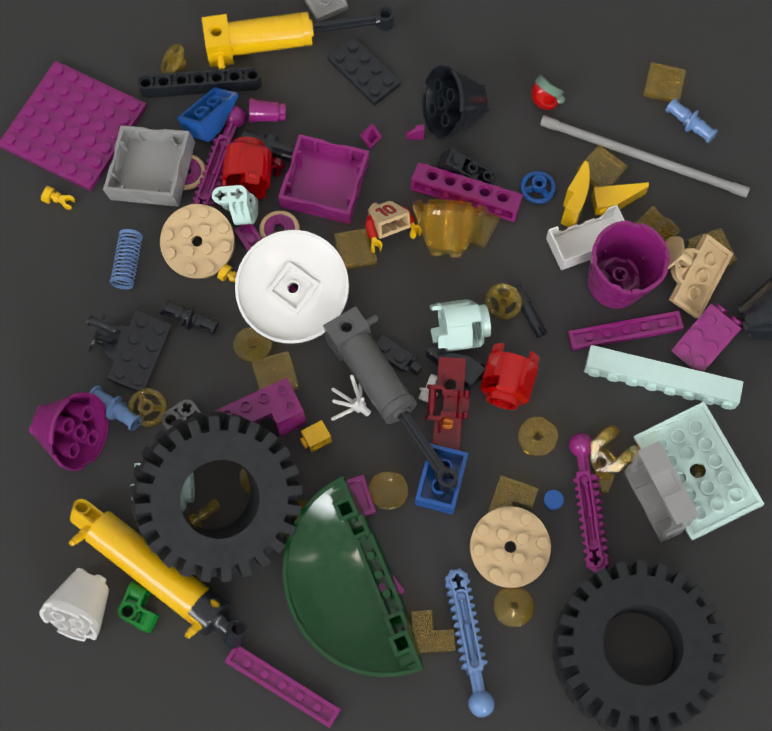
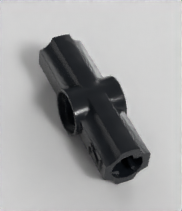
M249 130L243 132L241 137H253L261 140L264 146L272 152V157L275 156L292 161L295 145L280 141L275 135L269 133L261 135Z

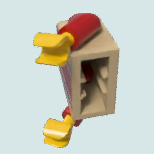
M392 201L382 204L373 203L370 206L365 228L369 240H372L370 251L373 254L375 252L374 246L379 247L380 252L382 249V242L377 240V237L381 239L410 227L409 235L412 239H415L417 234L421 235L422 227L415 225L414 222L416 221L407 207L399 206Z

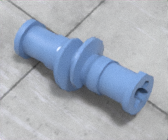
M677 98L673 99L667 106L666 112H671L679 121L683 122L686 132L693 130V132L703 137L707 144L718 133L717 129H712L704 120L697 117L698 110L692 113L690 109L680 104Z
M99 385L91 389L89 393L95 394L104 403L106 417L109 420L117 419L123 422L130 431L136 430L141 425L142 417L132 413L127 408V403L122 402V397H112L102 391V387Z

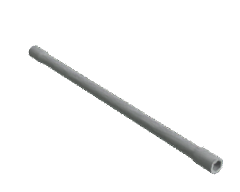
M545 115L542 117L540 126L557 130L725 189L733 194L746 198L750 187L730 182L562 123Z

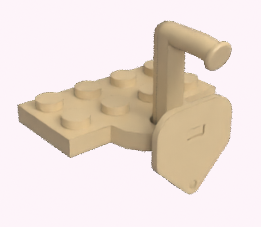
M708 234L702 235L696 249L685 248L683 238L673 236L665 242L670 254L668 269L671 268L673 279L677 282L669 300L692 317L698 319L707 306L733 253Z

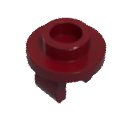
M277 157L272 159L271 171L273 168L275 169L273 176L276 177L280 175L281 169H285L284 161Z

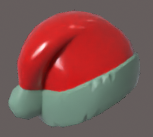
M543 75L537 77L531 93V98L537 107L544 110H552L558 104H563L565 101V97L562 95L564 93L563 90L553 86Z

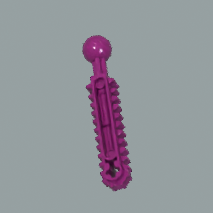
M233 106L225 122L226 127L223 135L219 134L217 139H213L214 146H211L210 159H207L208 165L204 166L205 171L202 172L204 178H200L201 184L197 185L199 190L195 191L197 197H193L194 203L190 205L203 204L215 208L212 192L217 187H222L220 182H222L223 160L226 155V148L229 144L233 143L232 140L236 129L243 126L246 122V113L241 107Z
M577 433L569 441L570 451L573 455L577 456L579 472H576L577 477L573 479V482L578 485L575 487V490L579 492L576 498L580 499L577 506L581 507L578 513L582 515L579 518V521L583 523L580 529L584 530L581 537L585 538V541L582 544L587 547L583 550L584 553L588 554L584 558L587 564L586 567L596 573L603 568L607 569L611 564L609 563L610 555L606 554V551L609 550L605 546L608 540L604 538L607 532L602 529L606 524L601 522L605 517L600 512L604 510L602 507H599L602 500L598 499L601 493L597 489L601 486L596 482L600 481V478L591 472L589 454L592 452L594 445L592 438L586 433ZM598 557H599V558H601V561H598V565H597V564H595V561H597V560H598Z

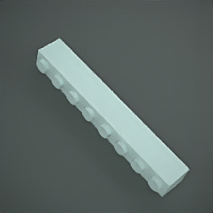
M591 345L584 372L592 377L601 376L612 382L622 381L626 382L629 386L638 385L645 387L649 391H663L666 395H680L684 399L700 400L707 405H721L724 409H735L738 406L743 387V381Z

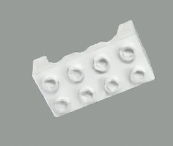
M617 205L609 207L604 215L597 219L593 218L585 221L583 224L573 225L564 231H559L558 226L548 230L546 239L561 270L591 260L592 248L600 232L613 223L625 221Z

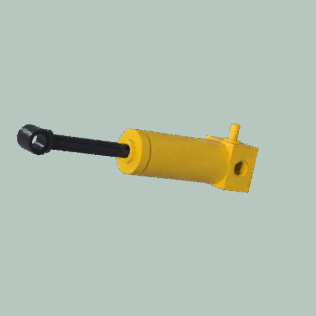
M381 6L374 12V15L312 23V20L309 19L308 12L228 22L227 14L202 17L210 67L218 66L219 69H224L225 65L234 64L233 56L310 46L312 45L314 33L370 25H375L379 29L387 31L394 26V10L389 6Z

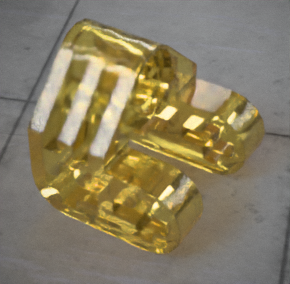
M614 424L604 429L590 444L592 466L600 472H620L632 463L634 455L639 450L633 445L616 460V457L608 449L603 448L620 433V430ZM600 457L605 458L606 465L601 464Z

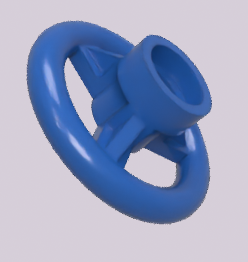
M533 171L526 174L521 180L520 191L527 201L534 204H543L554 197L556 183L548 173ZM534 177L531 186L525 187L526 182ZM546 179L549 181L551 185L550 193L545 189L547 184ZM528 193H541L544 198H533Z

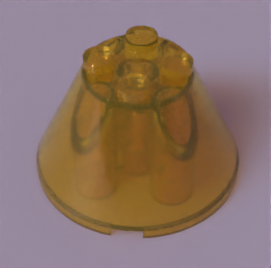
M428 199V203H422V200L412 203V208L425 243L433 256H442V253L450 254L451 257H461V253L466 251L488 210L486 206L479 204V207H473L472 202Z

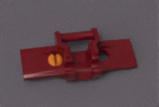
M439 357L437 385H427L429 396L425 420L434 421L433 444L460 451L463 419H469V398L471 392L465 391L464 388L466 359ZM448 380L456 382L454 390H447L446 382ZM437 390L442 391L444 396L443 411H441L440 416H435Z

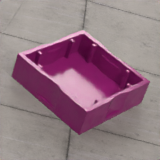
M299 134L292 154L291 166L285 175L278 197L280 207L350 224L370 162L369 151L346 145H336L322 139Z

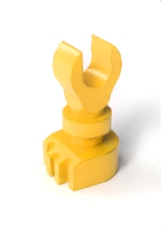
M46 186L41 195L42 202L49 204L53 199V202H59L67 210L72 209L70 205L66 204L67 201L75 203L74 197L71 195H61L59 192L55 193V188Z
M224 264L217 278L225 281L228 277L229 281L235 282L237 272H232L233 267Z

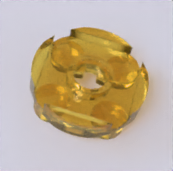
M543 417L528 419L521 426L518 433V441L521 448L526 454L533 456L547 455L553 451L558 440L556 427ZM535 432H539V435H543V438H541L540 441H537L533 438V436H535Z

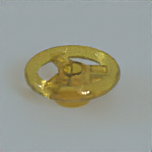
M174 44L168 49L161 62V73L180 72L184 68L186 60L183 58L184 48L181 44ZM176 49L179 50L176 54L172 55Z
M496 284L486 294L485 302L487 309L493 316L499 319H511L521 310V296L509 284ZM506 289V290H508V291H503V292L500 294V293H498L496 290ZM492 296L498 300L499 312L492 306ZM516 302L515 309L511 313L505 314L506 307Z
M150 388L141 389L134 393L129 401L128 409L135 414L134 404L138 398L140 399L138 404L139 415L142 417L140 426L151 427L160 423L163 414L167 411V403L164 396L159 391ZM145 394L157 397L161 405H154L151 400L146 399ZM146 404L150 405V409L148 411L144 410V406ZM153 411H160V414L154 420H143L146 415L151 414Z

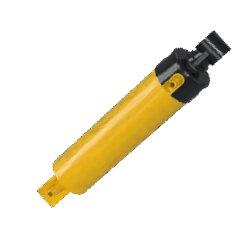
M78 499L73 503L70 521L81 530L69 541L70 546H74L85 539L86 542L183 617L191 625L185 633L186 638L194 636L198 631L204 636L215 631L223 636L226 646L235 649L242 645L247 635L248 627L245 622L230 618L227 614L230 608L228 601L214 590L209 589L193 575H190L188 578L181 575L175 567L171 566L169 568L159 556L151 551L143 536L111 511L103 513L85 499Z

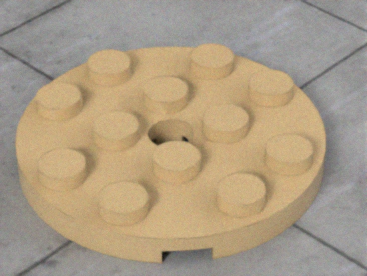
M192 204L178 209L167 219L161 231L160 247L166 263L175 272L187 278L204 279L219 273L223 265L231 260L235 249V235L230 222L220 211L208 205ZM197 236L202 238V244L198 247L192 243Z
M501 507L492 510L476 524L471 535L470 555L473 564L483 578L500 587L515 588L531 583L542 574L550 558V538L544 524L533 513L519 507ZM512 541L515 544L516 549L513 553L505 550L506 542Z

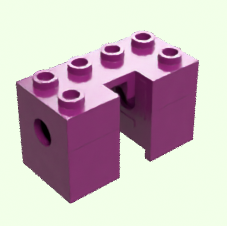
M287 377L215 410L222 411L225 414H238L259 424L258 420L265 417L268 420L272 419L280 437L306 426L304 410Z

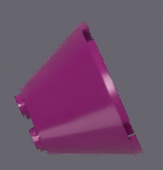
M78 392L51 403L39 405L29 431L60 467L70 471L82 470L89 462L93 463L105 445L109 421L105 418L104 412L106 407L95 394Z

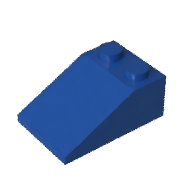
M214 87L177 117L183 131H189L192 137L207 142L213 140L221 132L239 95L236 92Z

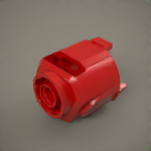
M240 137L227 146L226 155L223 160L222 187L241 185L258 200L266 197V190L270 187L272 152L264 146L261 140L253 137Z
M494 344L488 357L480 389L486 396L488 403L499 408L516 410L520 405H524L530 400L539 368L540 357L530 351L528 358L514 353L503 352L505 344Z

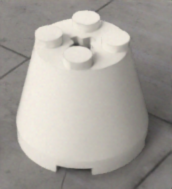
M77 568L44 602L39 611L40 617L45 623L50 621L58 628L57 632L69 638L84 642L86 638L95 640L101 629L109 594V588L105 584L106 579L101 575L94 576L87 573L84 569Z

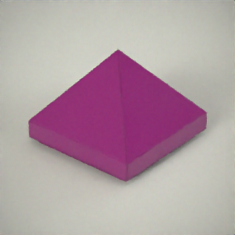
M373 123L360 134L369 149L382 137Z

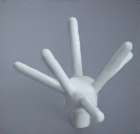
M350 375L356 398L351 399L337 389H331L348 401L344 402L333 399V403L351 407L331 418L332 421L353 411L361 412L366 417L371 413V410L365 406L366 402L364 397H362V387L360 384L357 387L354 375Z

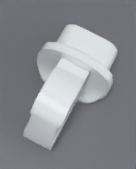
M431 374L427 385H436L438 376ZM427 385L426 388H419L421 392L418 399L428 402L429 396Z

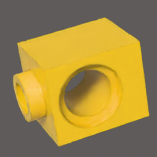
M322 420L301 431L302 438L300 440L304 448H309L311 453L332 442L331 435Z

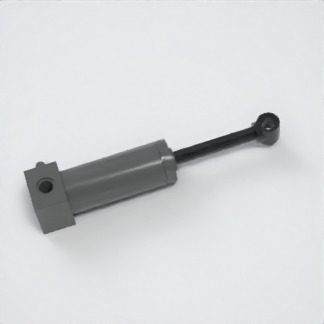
M355 306L324 324L323 329L326 342L338 360L345 361L387 424L398 421L402 423L434 470V477L438 481L439 489L444 493H453L458 487L456 471L443 464L410 416L417 402L371 337L370 325L379 320L377 315L374 314L364 319ZM445 478H451L453 482L450 484H446L443 482V480Z

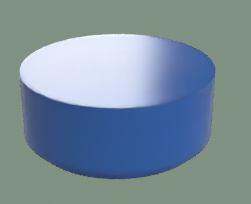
M557 490L548 491L543 498L544 506L551 511L560 509L564 502L563 495Z

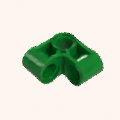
M132 581L118 608V614L123 621L151 634L160 615L143 608L151 592L142 585ZM127 608H133V614L130 617H124V611Z

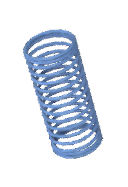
M123 229L119 231L110 284L116 288L131 289L134 287V276H136L137 261L139 260L140 246L143 235L136 230ZM128 232V233H134V234H121V233ZM125 235L137 237V239L125 237ZM112 281H115V282H117V283L124 284V285H130V286L118 285V284H116V283H114V282H112Z

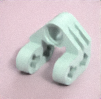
M235 185L214 189L212 199L217 204L222 205L226 211L231 212L234 225L255 223L258 216V199L249 193L245 187ZM221 192L225 194V196L222 197V200L218 198V196L221 195Z

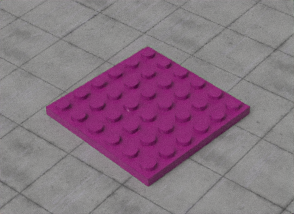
M55 61L1 138L0 148L92 192L114 158L120 126L134 127L146 110L147 105L132 96Z

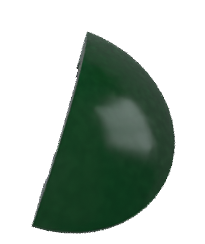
M344 476L325 486L311 498L294 523L296 526L294 534L288 537L283 558V585L290 612L296 625L309 643L324 657L344 669L376 677H394L417 672L424 668L403 599L376 535ZM382 582L387 588L383 592H381L379 587Z

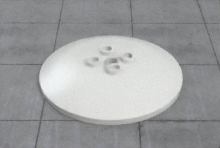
M301 230L276 232L257 242L243 258L235 281L237 304L246 322L262 336L287 344L307 342L324 334L323 325L342 314L349 294L348 273L339 253L320 236ZM293 283L298 284V291L290 293L288 290L289 286Z

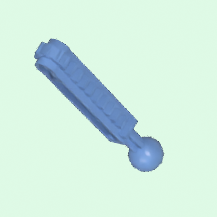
M460 568L451 569L445 577V588L450 590L447 592V596L452 597L448 603L453 605L450 608V612L455 613L451 619L457 622L453 625V628L458 629L455 636L460 637L456 644L461 645L458 653H463V656L459 659L465 662L461 669L466 670L467 675H470L473 690L468 706L475 716L486 717L493 712L495 701L493 696L485 691L482 671L487 661L481 660L485 653L480 652L483 645L478 644V641L482 638L476 635L480 628H475L478 620H474L473 617L477 613L471 610L475 607V604L470 603L473 600V596L468 595L472 590L467 587L470 580H468V574ZM455 577H457L458 580H461L459 584V590L457 591V583L453 582Z

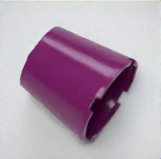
M630 221L613 223L600 232L592 248L587 278L589 291L596 301L613 309L626 308L656 288L663 281L668 272L670 254L660 234L646 224H637Z

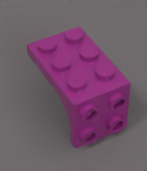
M710 304L671 351L693 370L705 372L731 340L744 329L741 326L742 321L735 316L730 317L727 315L728 310L721 304Z

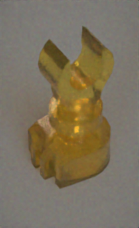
M214 499L203 510L197 511V515L194 512L187 517L188 522L201 528L203 526L201 521L208 519L207 516L215 513L220 508L219 502Z

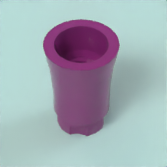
M250 98L249 123L285 121L286 103Z

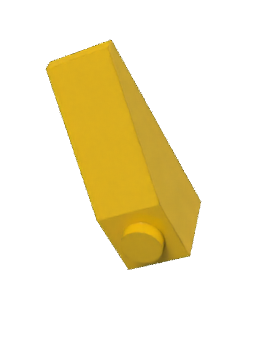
M649 182L594 187L591 195L594 215L602 216L609 207L615 205L618 206L619 210L646 194Z

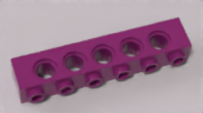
M418 162L411 179L410 190L515 222L523 198V194H519L516 191L503 189L496 185H490L480 180H474L464 175H458Z

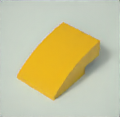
M584 161L567 189L563 204L565 210L561 224L566 227L576 225L582 213L590 180V170L587 161Z

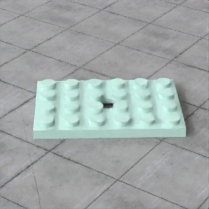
M705 402L634 436L639 449L660 441L699 513V516L685 529L691 541L764 506V502ZM694 464L703 465L706 470L705 475L701 478L693 477L690 474L691 466Z

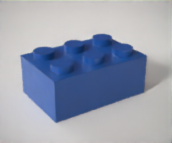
M430 443L443 464L456 471L458 487L450 494L442 492L438 487V481L434 477V470L428 461L425 460L415 498V505L453 515L468 453ZM445 478L443 482L446 484H450L453 482V480L451 478Z

